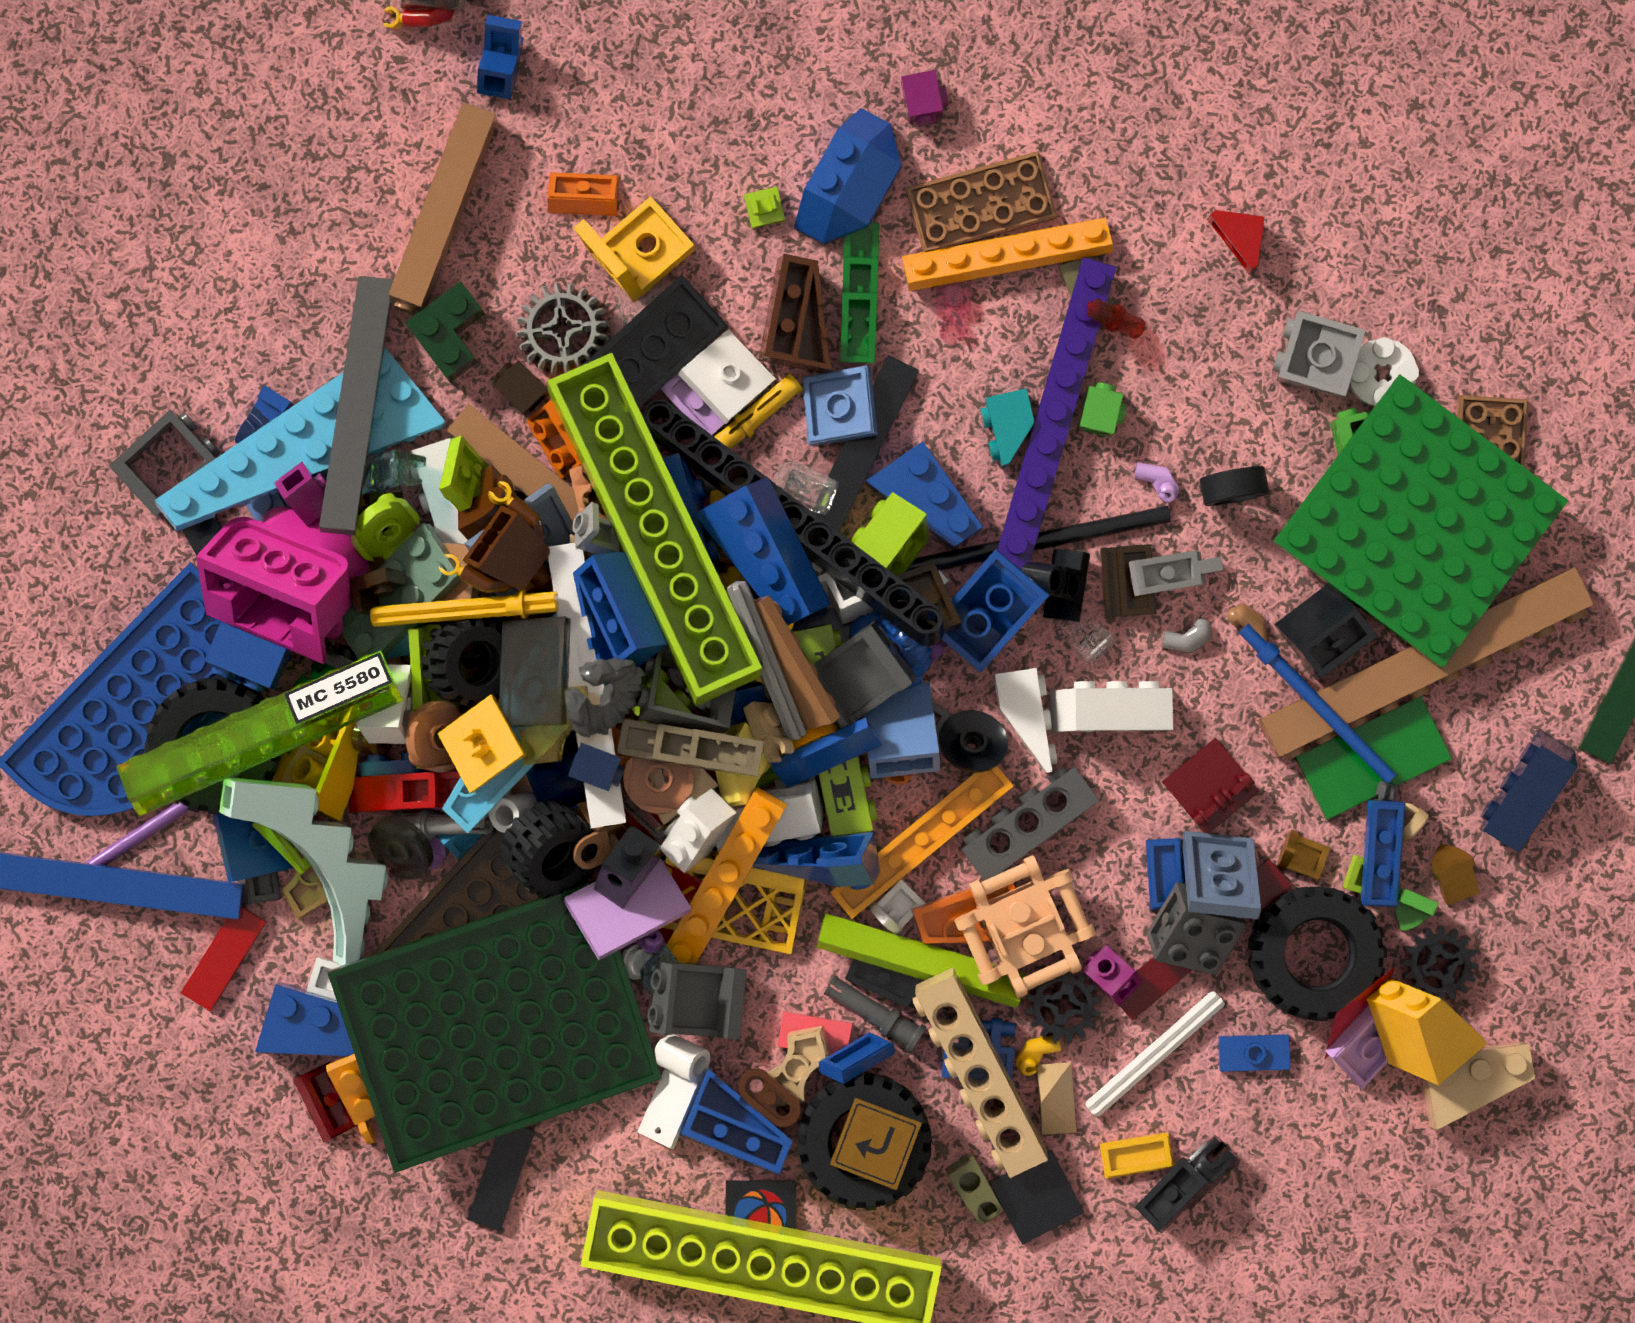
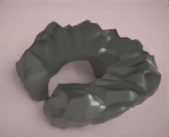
M614 657L606 660L599 659L593 662H586L583 667H579L583 681L588 682L592 686L607 684L603 689V694L600 695L599 705L591 704L590 700L578 688H571L565 691L564 700L567 718L570 720L576 733L588 738L596 733L608 735L609 729L616 727L617 723L624 722V715L629 713L630 708L636 707V698L640 696L639 691L643 690L641 682L642 676L645 673L640 667L635 665L633 660Z

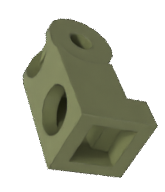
M972 1153L945 1168L968 1210H971L980 1226L1004 1212Z

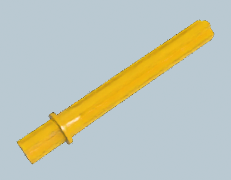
M525 590L519 591V594L377 606L370 610V620L372 626L380 627L518 615L525 619L528 618L529 614L557 612L559 610L558 593L555 591L527 594Z

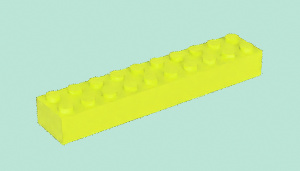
M601 1190L596 1191L593 1199L581 1260V1267L862 1323H931L942 1268L941 1258Z

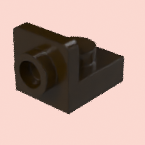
M384 567L350 579L352 587L351 600L357 613L370 616V610L380 606L379 598L391 596L394 594V589L407 585L405 571Z

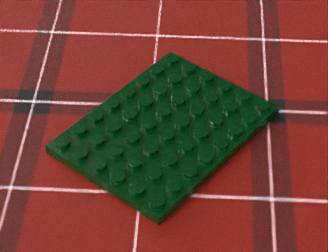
M596 879L571 887L566 892L560 891L556 896L550 897L548 895L327 971L394 1173L662 1079L621 951L618 950L598 960L564 903V897L597 881Z

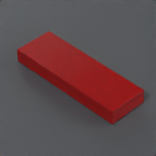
M243 906L241 918H227L184 986L181 994L208 1011H212L267 921Z

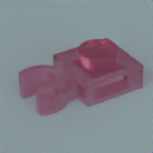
M971 280L936 286V315H946V320L942 322L939 330L941 339L946 338V329L951 325L958 327L959 339H964L966 327L963 321L960 320V315L971 314Z

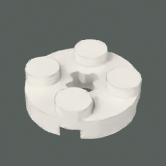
M1383 337L1368 341L1361 346L1349 386L1357 399L1368 406L1374 407L1399 374L1416 385L1419 369L1414 356L1407 347L1398 341ZM1376 365L1380 367L1387 365L1390 367L1391 370L1388 374L1391 379L1389 382L1385 379L1378 382L1374 378L1377 374L1374 369Z

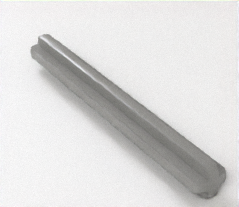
M736 581L727 587V592L762 666V678L786 737L790 740H799L806 735L807 730L748 584L745 581Z

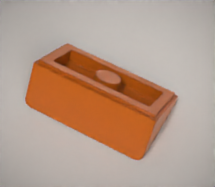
M550 172L547 197L548 213L617 216L619 175Z

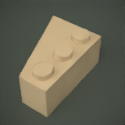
M1521 1041L1483 1047L1439 1086L1422 1079L1430 1127L1439 1130L1534 1080L1535 1074L1530 1044Z

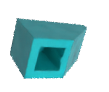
M1027 388L987 397L984 401L986 407L980 408L984 428L991 427L992 435H995L996 440L989 441L988 446L992 462L999 461L1000 468L1008 467L1035 422Z

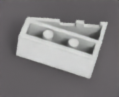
M1095 681L1074 682V688L1050 691L1051 732L1173 730L1172 688H1160V681L1139 682V688H1128L1127 681L1106 682V688H1095Z
M818 775L789 788L780 779L774 780L776 787L764 790L788 804L765 843V847L777 845L786 839L807 840L821 833L825 804ZM746 804L732 807L737 813L716 844L718 852L723 847Z

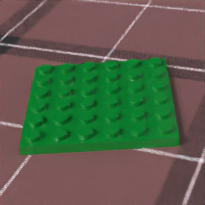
M1399 374L1273 540V543L1441 669L1446 665L1569 500Z

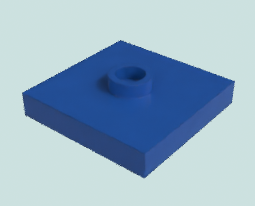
M222 813L213 814L228 883L294 868L252 826L254 822L230 818Z

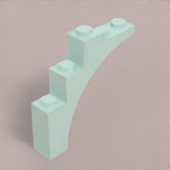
M224 777L219 812L230 818L256 822L271 828L298 849L309 861L321 881L330 905L334 930L333 961L343 966L360 960L365 952V942L363 939L364 925L368 923L370 917V908L367 904L368 899L381 900L382 891L386 889L388 883L386 866L375 860L347 858L353 848L351 827L339 822L312 820L319 806V799L316 795L317 789L305 784Z

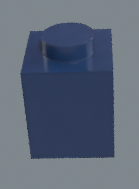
M580 743L568 776L609 791L611 785L619 786L625 767L619 765L621 757Z

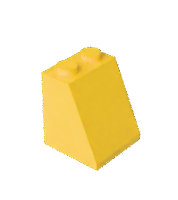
M1392 978L1382 984L1380 988L1367 998L1388 1064L1438 1086L1486 1045L1485 1039L1441 998Z

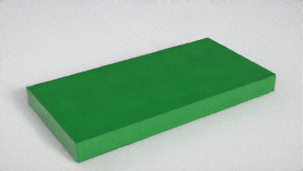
M1421 696L1353 729L1397 774L1390 781L1395 785L1408 781L1452 759ZM1340 736L1295 757L1325 820L1377 796L1378 783L1383 781Z

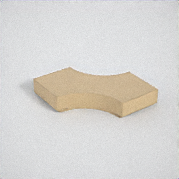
M823 1025L789 1032L787 1035L788 1051L784 1061L776 1068L766 1071L792 1092L800 1103L805 1102L807 1099L806 1084L809 1075L819 1067V1062L822 1059L831 1055ZM780 1102L776 1107L785 1106L788 1104L786 1102Z

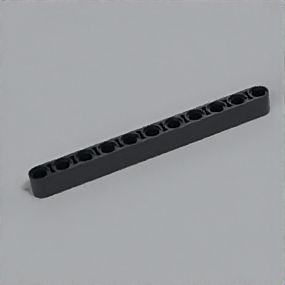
M654 400L644 409V420L653 440L672 455L679 453L689 468L724 495L728 496L746 485L766 478L764 474L669 402ZM658 418H668V421L664 424H654V421ZM683 438H694V441L690 444L684 445L679 443ZM718 457L721 459L717 464L708 465L705 463L709 458ZM744 477L747 479L741 485L732 484L735 478ZM770 480L788 518L800 519V522L794 525L793 528L810 561L918 644L930 647L941 641L944 636V623L942 613L938 607ZM817 538L827 540L822 546L811 545V542ZM845 558L854 560V563L848 567L838 565V562ZM871 579H877L882 582L875 588H869L864 585ZM897 600H905L909 603L908 606L902 609H896L891 606ZM927 620L936 623V626L930 630H923L919 627L922 622Z

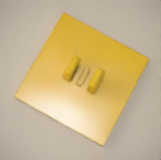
M489 695L437 733L469 793H474L526 755L494 695Z

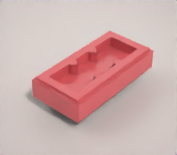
M783 1011L778 1047L788 1048L787 1035L789 1032L823 1025L830 1053L833 1054L849 1044L852 1023Z

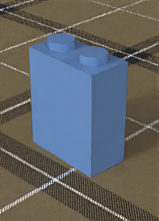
M922 682L910 689L900 690L863 715V718H866L879 734L882 742L881 746L867 752L870 779L940 771L939 748L930 682Z

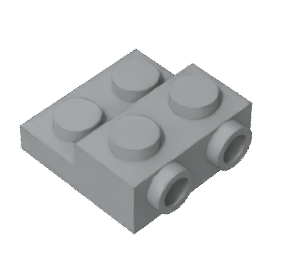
M1298 310L1295 319L1288 318L1282 338L1288 339L1285 352L1278 351L1272 371L1278 372L1276 381L1306 390L1314 389L1345 398L1366 330Z

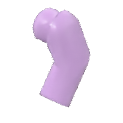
M1137 462L1134 479L1151 482L1160 500L1166 503L1173 502L1179 494V486L1171 471L1166 467Z

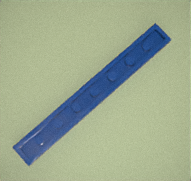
M0 852V889L231 919L241 918L244 883H228V881Z

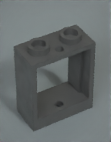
M171 409L109 465L149 511L161 520L165 516L155 504V499L159 496L130 464L172 425L205 459L186 478L216 459L221 453L208 437L202 441L193 432L198 426L185 412L178 415Z
M667 645L642 665L641 669L646 676L644 686L641 685L643 690L639 691L640 696L636 698V706L640 707L639 720L725 734L728 731L736 689L712 699L709 718L654 705L661 666L679 669Z

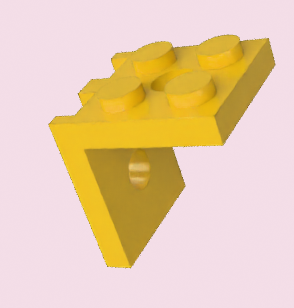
M651 196L602 238L598 236L584 219L573 228L591 256L599 262L607 274L622 288L633 303L696 250L691 240ZM651 237L656 239V246L651 252L643 253L639 251V244L644 238Z

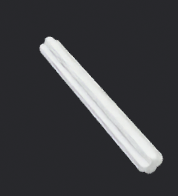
M1214 991L1208 993L1086 1101L1085 1105L1096 1117L1102 1115L1225 1005L1222 998Z

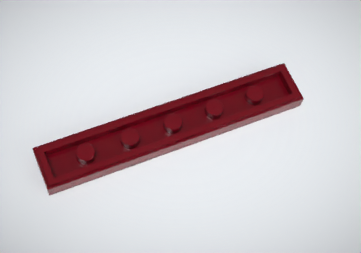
M1267 859L1257 867L1262 911L1292 885L1270 859ZM1241 918L1245 920L1246 924L1252 920L1250 918ZM1154 957L1150 958L1136 970L1143 982L1120 1005L1121 1009L1133 1021L1191 972L1192 969L1154 960Z

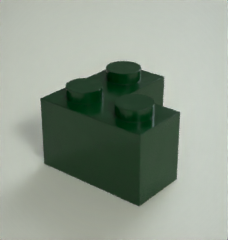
M460 281L407 320L405 324L450 383L478 363L458 334L485 315V313Z

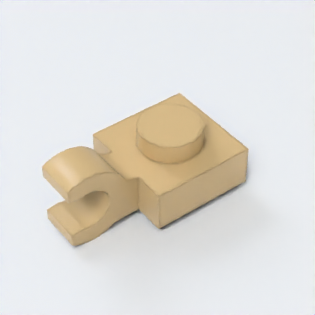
M751 702L743 708L754 739L764 741L765 757L769 762H781L779 748L782 754L794 753V745L790 739L784 737L786 734L773 703Z

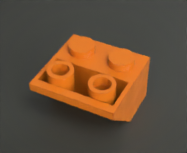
M550 400L528 418L526 422L548 457L551 466L555 469L558 476L564 479L570 475L569 469L580 466L582 463L552 400Z

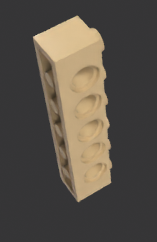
M954 967L917 984L915 990L916 997L912 998L915 1008L921 1017L927 1016L932 1026L928 1031L934 1045L937 1048L943 1047L948 1057L944 1059V1063L950 1076L953 1079L959 1078L963 1086L960 1094L968 1109L974 1107L979 1117L975 1122L984 1140L990 1138L995 1148L991 1151V1154L998 1169L1002 1170L1005 1168L1009 1177L1012 1178L1048 1161L1047 1148ZM950 1006L956 1010L957 1014L951 1019H944L937 1012L941 1007ZM959 1037H966L973 1044L970 1048L961 1050L956 1048L953 1042ZM974 1068H983L988 1072V1076L983 1080H975L970 1077L969 1073ZM996 1098L1001 1100L1004 1105L1001 1109L992 1111L985 1106V1103L989 1099ZM1007 1129H1013L1019 1133V1137L1013 1141L1004 1140L1000 1135Z

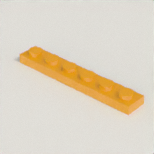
M1105 217L902 256L908 290L914 291L1083 259V257L1088 258L1113 253V243Z
M998 766L989 771L972 774L877 853L880 873L875 884L861 890L851 889V886H836L830 893L850 918L853 919L1010 790L1013 784Z
M756 787L689 904L691 907L690 913L683 916L660 955L661 957L674 963H697L788 804Z

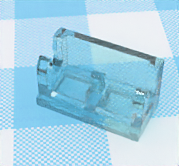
M392 450L368 458L362 495L368 492L385 493L384 490L401 484L407 486L421 484L423 482L422 479L410 476L409 467H425L426 457Z

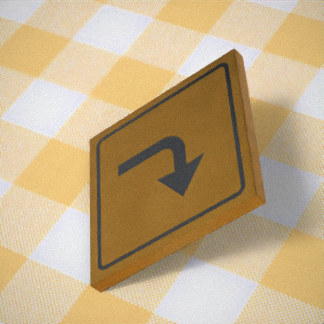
M855 1097L830 1165L897 1190L922 1123Z

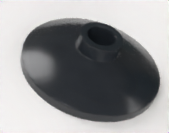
M967 710L950 716L944 722L939 733V747L945 759L954 767L966 772L980 773L989 771L1002 762L1008 749V737L1001 723L991 715L981 711ZM974 744L977 749H970L966 745Z

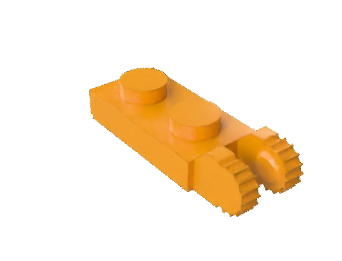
M352 1054L326 1065V1070L354 1125H358L366 1144L369 1145L375 1142V1134L367 1120L375 1117L355 1054Z

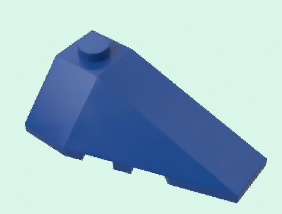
M874 832L812 837L807 840H782L777 845L764 846L752 866L753 868L837 887L851 886V889L854 890L865 889L875 884L880 873Z

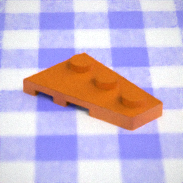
M1014 883L987 894V900L989 901L1015 889ZM969 888L912 908L911 911L921 941L924 944L966 943L967 941L962 930L958 931L954 920L977 909V905ZM983 922L976 923L975 926L981 940L991 942Z

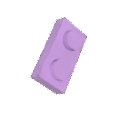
M678 373L661 388V391L682 413L712 436L726 425Z

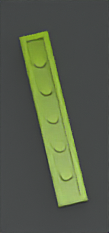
M827 913L823 918L816 948L922 980H927L954 967L968 994L1015 1008L1020 1003L1021 998L1018 999L1015 995L1007 974L992 983L981 985L977 975L980 971L973 957L930 944H924L920 941ZM1019 972V975L1023 978L1026 973Z

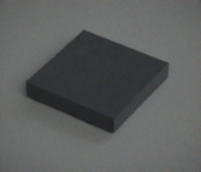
M1052 1149L1047 1151L1048 1161L1012 1178L1006 1172L989 1181L1022 1245L1084 1213Z

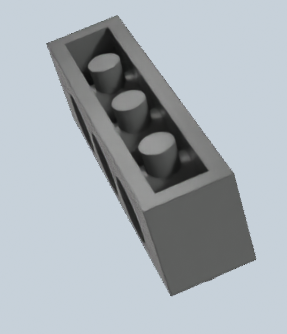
M1062 766L1047 777L1050 784L1041 791L1035 786L1019 798L1023 804L1011 812L1008 807L1004 808L991 818L994 823L993 826L984 832L978 827L962 839L966 845L961 848V851L983 881L1003 872L1099 802L1097 796L1075 767L1067 771L1065 766ZM1053 791L1060 792L1065 798V805L1058 812L1051 811L1046 804L1047 796ZM1024 812H1031L1037 819L1036 828L1028 833L1022 831L1018 826V818ZM998 832L1004 833L1009 839V846L1002 853L994 852L989 843L992 835Z

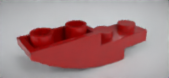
M458 771L354 777L353 790L348 800L349 813L443 808L461 776Z

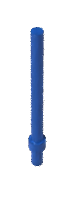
M1249 623L1239 632L1257 652L1256 657L1265 666L1269 664L1386 784L1397 775L1278 654L1280 650L1271 641L1267 643Z

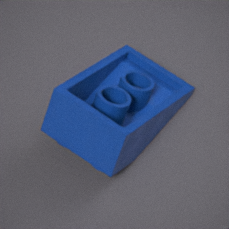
M996 548L951 598L961 620L960 629L945 633L942 640L981 673L1050 594Z

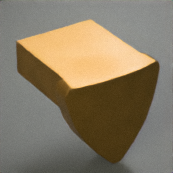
M1291 829L1281 848L1277 868L1281 871L1287 868L1319 880L1331 847L1299 836L1298 831Z
M1441 844L1435 851L1432 868L1447 906L1480 893L1473 869L1475 865L1474 858L1460 848Z

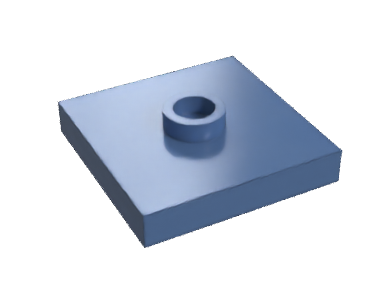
M866 365L802 377L808 444L814 447L878 435L871 367Z

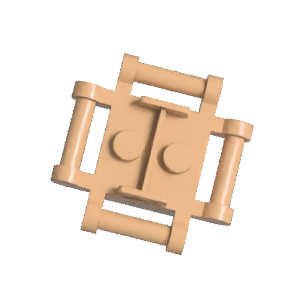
M1032 855L1023 859V864L980 882L976 880L968 884L977 909L959 916L954 922L958 931L962 930L980 971L977 975L981 985L992 983L1007 974L1013 991L1019 999L1028 995L1027 991L1068 972L1074 974L1082 970L1072 945L1095 936L1096 931L1093 924H1089L1071 884L1073 877L1069 869L1062 870L1043 879L1038 863ZM1025 877H1030L1031 882L989 901L987 900V894ZM1058 887L1075 926L1074 930L1067 933L1049 893V890ZM980 921L983 922L1000 963L994 966L991 964L975 926ZM1061 950L1064 957L1063 960L1023 978L1020 977L1017 969Z

